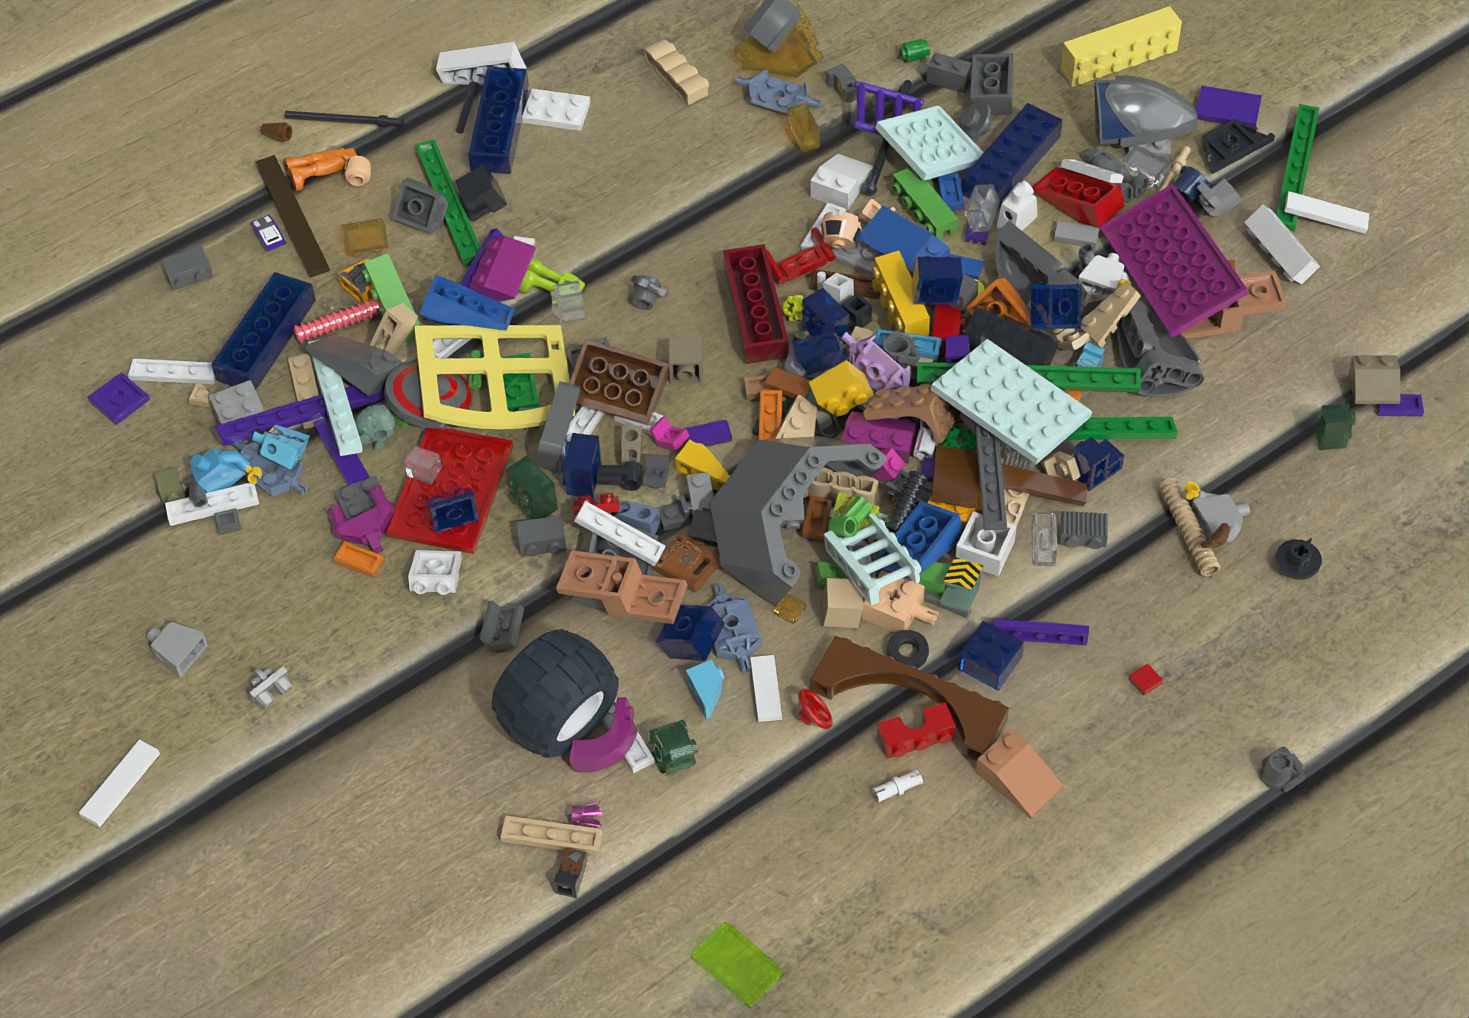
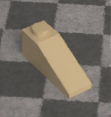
M403 303L387 309L370 346L394 354L410 334L418 316Z

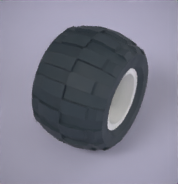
M553 630L539 636L528 644L506 667L493 690L492 709L496 713V718L504 731L521 747L533 754H540L543 758L556 757L570 751L573 740H584L603 720L617 696L619 678L616 676L614 668L606 656L592 642L568 630Z

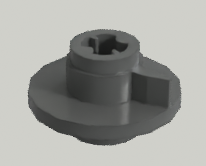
M978 101L967 108L961 116L959 127L975 143H977L979 136L987 133L991 127V110L989 105Z

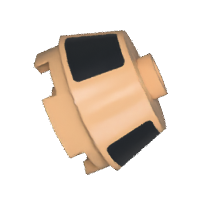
M833 212L826 213L821 222L824 242L836 249L851 248L862 231L860 227L861 222H858L857 216L847 212H843V216L833 215Z

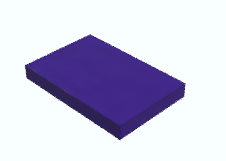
M1201 86L1196 109L1197 119L1222 124L1236 119L1246 125L1256 127L1262 95Z

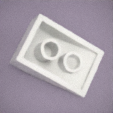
M836 154L821 165L811 179V198L834 204L848 211L862 190V185L868 181L873 166L841 154Z

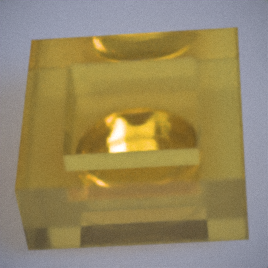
M787 593L774 609V615L795 624L805 611L806 603Z

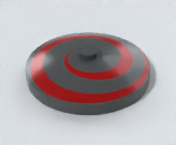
M418 361L404 363L392 370L386 380L384 395L388 406L398 417L408 423L424 428L437 429L453 426L424 418ZM438 374L437 383L440 403L470 410L473 393L467 380L461 374Z

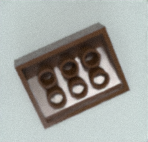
M585 339L569 384L581 387L577 404L648 425L663 393L670 372L669 364Z

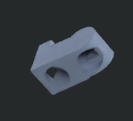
M623 501L620 505V511H617L614 516L624 523L654 535L661 524L658 508L637 502Z

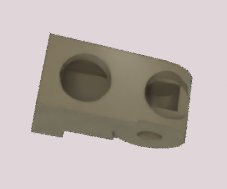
M622 426V466L628 461H635L641 464L642 426ZM629 432H635L637 435H626V434L629 433Z

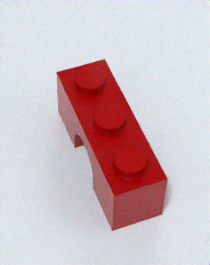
M946 703L923 709V726L918 729H911L905 726L900 716L877 723V736L886 758L902 757L908 752L914 750L921 751L937 743L944 744L955 738L956 725Z

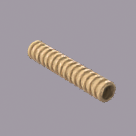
M1176 478L1163 480L1158 486L1172 513V517L1175 519V523L1178 525L1184 541H1186V545L1189 547V551L1192 553V557L1201 575L1211 576L1220 569V564L1217 562L1212 549L1201 547L1200 544L1206 541V536L1203 534V530L1200 528V524L1194 512H1192V508L1189 506V502L1186 500Z

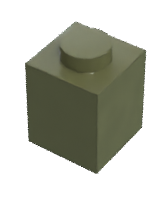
M177 467L155 473L164 506H166L165 503L186 498Z

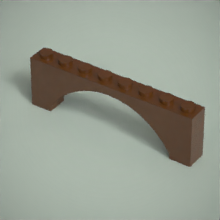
M836 635L810 678V690L830 700L833 699L834 695L855 687L871 684H892L916 690L928 696L937 704L946 703L963 742L962 755L975 761L997 741L1008 720L1009 707L1000 701L990 700L978 692H971L961 688L956 683H949L934 674L920 671L913 665L903 664L891 656H884L869 647H862L847 638H840Z

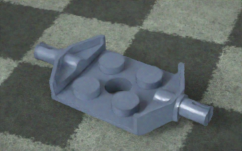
M768 70L759 73L750 80L740 76L737 79V85L747 87V91L750 94V103L792 116L803 108H807V106L819 109L821 105V100L808 96L807 81L804 82V86L768 76Z
M240 441L232 444L251 463V467H259L262 470L261 478L253 475L257 478L256 485L271 496H276L289 490L293 491L294 489L301 495L307 493L308 487L299 482L304 471L301 460L292 469H289L260 454L262 444L253 441L246 444ZM268 469H277L274 473H266Z
M718 584V587L715 585L713 590L716 599L704 607L702 613L716 649V656L721 659L739 661L742 672L746 673V669L749 672L752 668L748 657L762 646V639L748 600L745 597L729 596L724 593L722 584ZM735 620L738 624L734 627H729L726 625V622Z

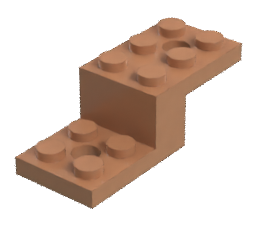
M1276 271L1239 276L1248 289L1249 294L1181 334L1186 339L1240 332L1244 315L1286 309L1287 301ZM1255 291H1261L1262 293H1265V294H1264V295H1258V294L1255 293Z
M571 550L556 590L558 594L601 599L608 614L611 616L674 624L688 585L686 580L643 575L635 558ZM586 572H591L590 576L581 578ZM658 596H663L661 601L652 602Z

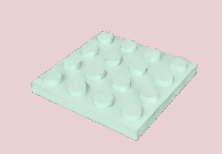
M940 106L878 121L875 127L923 180L984 164L988 158Z

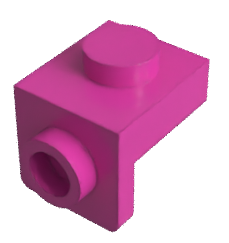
M661 417L650 429V433L658 447L672 450L680 448L690 436L686 429L672 427L666 417Z

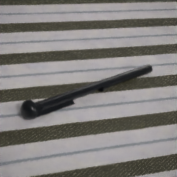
M910 80L904 81L900 93L908 95L912 85ZM883 138L868 182L862 185V192L866 196H873L877 192L876 184L890 145L885 138Z

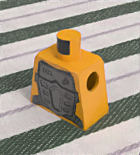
M365 259L338 273L341 288L360 304H363V301L369 302V299L372 298L370 282L366 283L362 275L364 262L369 259Z

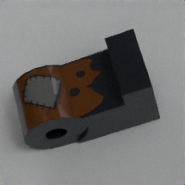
M567 848L563 863H561L553 881L555 894L577 898L587 865V852Z

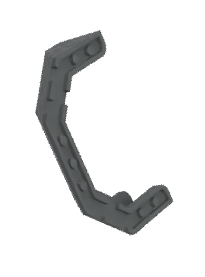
M819 436L758 440L708 504L714 523L713 532L715 542L718 544L720 565L776 607L800 577L799 567L785 555L780 524L823 468L830 469L833 472H848L856 477H872L888 457L869 443Z

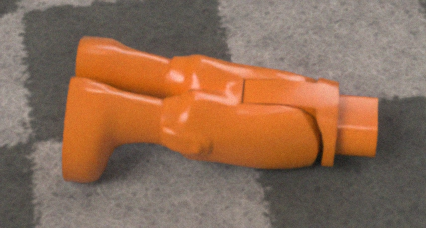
M342 147L310 153L303 157L284 158L283 164L287 176L291 178L294 190L299 191L303 189L306 178L336 173L345 168V162L348 158L357 155L353 148L345 150Z

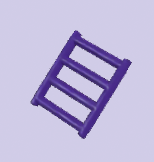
M855 81L854 88H857V116L853 127L881 135L875 127L878 121L884 120V97L894 99V117L902 115V102L913 105V112L921 110L924 100L868 83ZM865 91L876 94L875 125L865 123Z

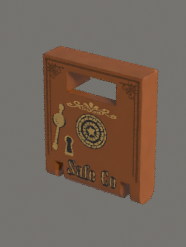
M679 534L677 540H673L661 554L656 565H652V568L667 578L686 580L687 588L697 592L720 566L718 557L720 554L683 534ZM705 560L706 567L702 570V572L698 576L693 574V572L698 568V566Z

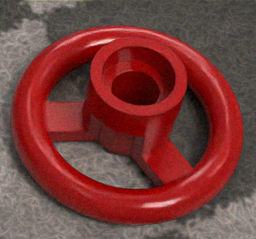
M809 689L800 690L798 693V700L802 707L798 710L800 719L808 726L814 723L823 729L831 728L833 725L832 715L822 699Z

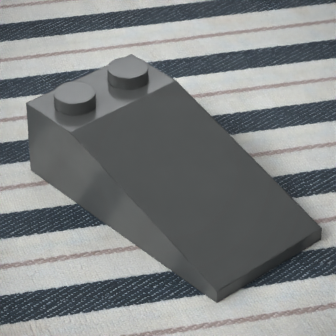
M331 334L305 346V350L368 396L384 390L388 375L396 367L403 364L394 354L386 350L337 334Z

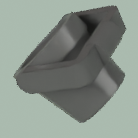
M634 275L631 279V282L634 283L632 304L639 309H652L657 296L666 298L669 292L662 288L661 282L654 277Z
M891 332L884 339L883 351L903 369L907 364L916 365L920 360L919 352L911 336Z
M1284 746L1263 759L1264 765L1261 769V779L1271 789H1282L1283 792H1287L1306 778V774L1302 770L1303 765L1295 753L1291 754ZM1293 769L1299 773V776L1293 779Z

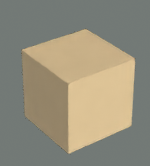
M827 578L822 597L823 627L858 628L863 612V595L850 579Z

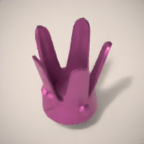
M601 801L585 806L572 805V814H565V816H572L573 825L583 823L602 827L598 819L590 818L602 815V811L599 810L600 807L598 806Z

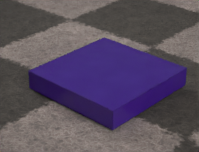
M122 372L87 397L88 401L115 425L150 400L149 395Z

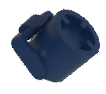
M1183 166L1178 179L1174 182L1175 187L1184 200L1193 203L1202 194L1197 186L1203 181L1211 189V183L1208 182L1206 177L1190 166Z

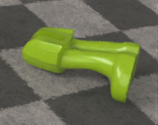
M533 258L525 273L519 291L528 293L532 287H540L555 294L557 299L575 303L579 293L585 287V283L569 272H565L564 275L545 267L539 259ZM540 276L547 277V278H549V279H551V280H553V281H555V282L546 280V279H544V278H542V277H540Z

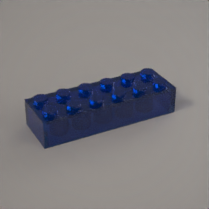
M487 66L468 152L471 171L484 165L490 173L511 174L529 88L527 69Z
M1027 103L962 177L961 189L963 196L996 212L1002 205V200L1006 198L1017 182H1022L1061 137L1063 119Z
M277 272L273 273L212 362L211 366L216 381L235 386L251 380L256 391L293 336L294 326L297 325L299 327L315 303L316 298L311 283Z

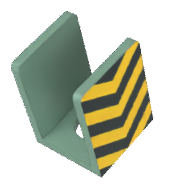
M954 557L943 581V584L947 585L942 595L940 604L969 612L980 588L984 565Z

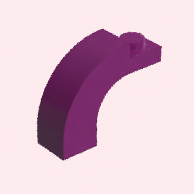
M617 697L613 724L606 734L594 740H573L569 763L575 772H595L606 769L621 760L630 750L637 736L638 729L633 722L634 708L630 705L627 697Z

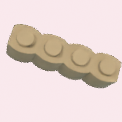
M663 39L644 48L645 60L648 65L656 70L661 79L667 82L669 87L679 95L686 105H690L708 96L709 83L707 79L700 76L697 69L687 62L685 56L676 51L673 43Z
M823 468L805 491L803 497L833 499V503L836 504L838 493L841 492L854 498L862 496L870 504L876 506L878 481L868 476L856 477L848 472H833L830 469Z

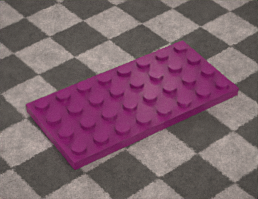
M1174 184L1169 185L1100 226L1102 233L1120 257L1127 271L1172 338L1249 294L1242 280Z

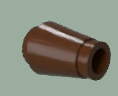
M286 122L263 123L261 126V134L275 140L285 142L289 141L292 137V127Z

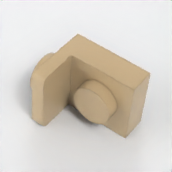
M1061 451L1042 461L1045 474L1063 476L1073 481L1081 477L1075 457Z

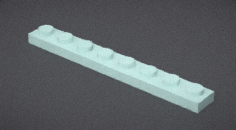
M310 353L340 456L361 453L362 444L341 375Z

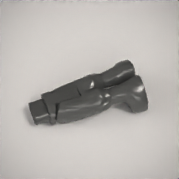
M1093 147L1084 153L1088 164L1122 174L1123 183L1115 184L1121 185L1124 203L1130 202L1133 195L1136 198L1141 196L1149 186V177L1142 173L1138 174L1135 178L1132 177L1124 165L1104 150Z

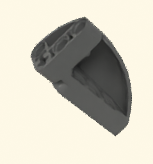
M1010 221L999 230L995 254L999 279L1005 277L1018 292L1038 327L1047 326L1063 319L1085 301L1087 291L1081 281L1069 273L1057 258Z

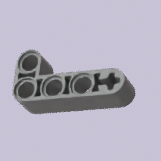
M559 381L539 443L535 466L553 471L557 470L581 387Z

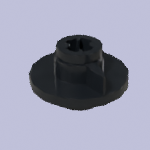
M1312 538L1307 541L1292 539L1281 544L1275 554V564L1279 571L1287 577L1298 580H1305L1316 575L1322 565V556L1318 548L1311 544Z

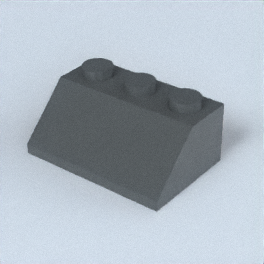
M1013 53L974 54L970 100L973 103L978 101L987 103L992 115L1012 114L1014 87Z

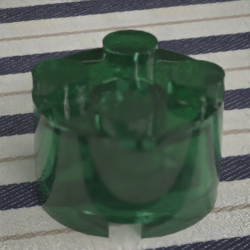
M684 720L674 721L648 732V744L653 743L654 751L651 754L655 765L660 773H665V776L690 768L696 764L694 753L698 752L696 741L690 739Z

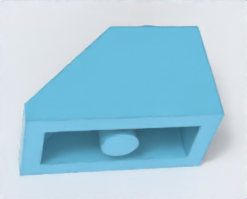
M713 660L686 670L687 683L706 719L712 716L721 695L722 680H724L721 668L716 667Z

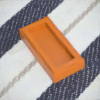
M344 541L333 557L334 563L374 578L384 563L385 558L380 554Z

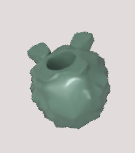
M385 405L368 406L357 415L355 424L361 444L369 445L375 442L374 449L382 450L384 449V441L394 434L395 418Z

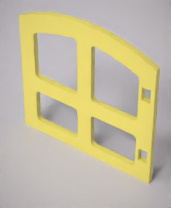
M509 325L507 330L474 326H414L424 418L446 424L479 429H519L546 424L552 404L524 411H508L503 374L549 373L552 375L554 393H556L559 381L570 383L561 325ZM479 338L482 340L484 358L438 359L434 356L433 339ZM544 338L547 343L549 357L502 358L499 353L498 339ZM558 344L559 350L552 349L551 345ZM485 374L487 376L491 412L472 411L442 405L439 400L437 375Z

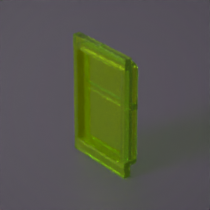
M726 922L690 955L691 959L749 1009L784 975V971L778 967V964L734 926Z

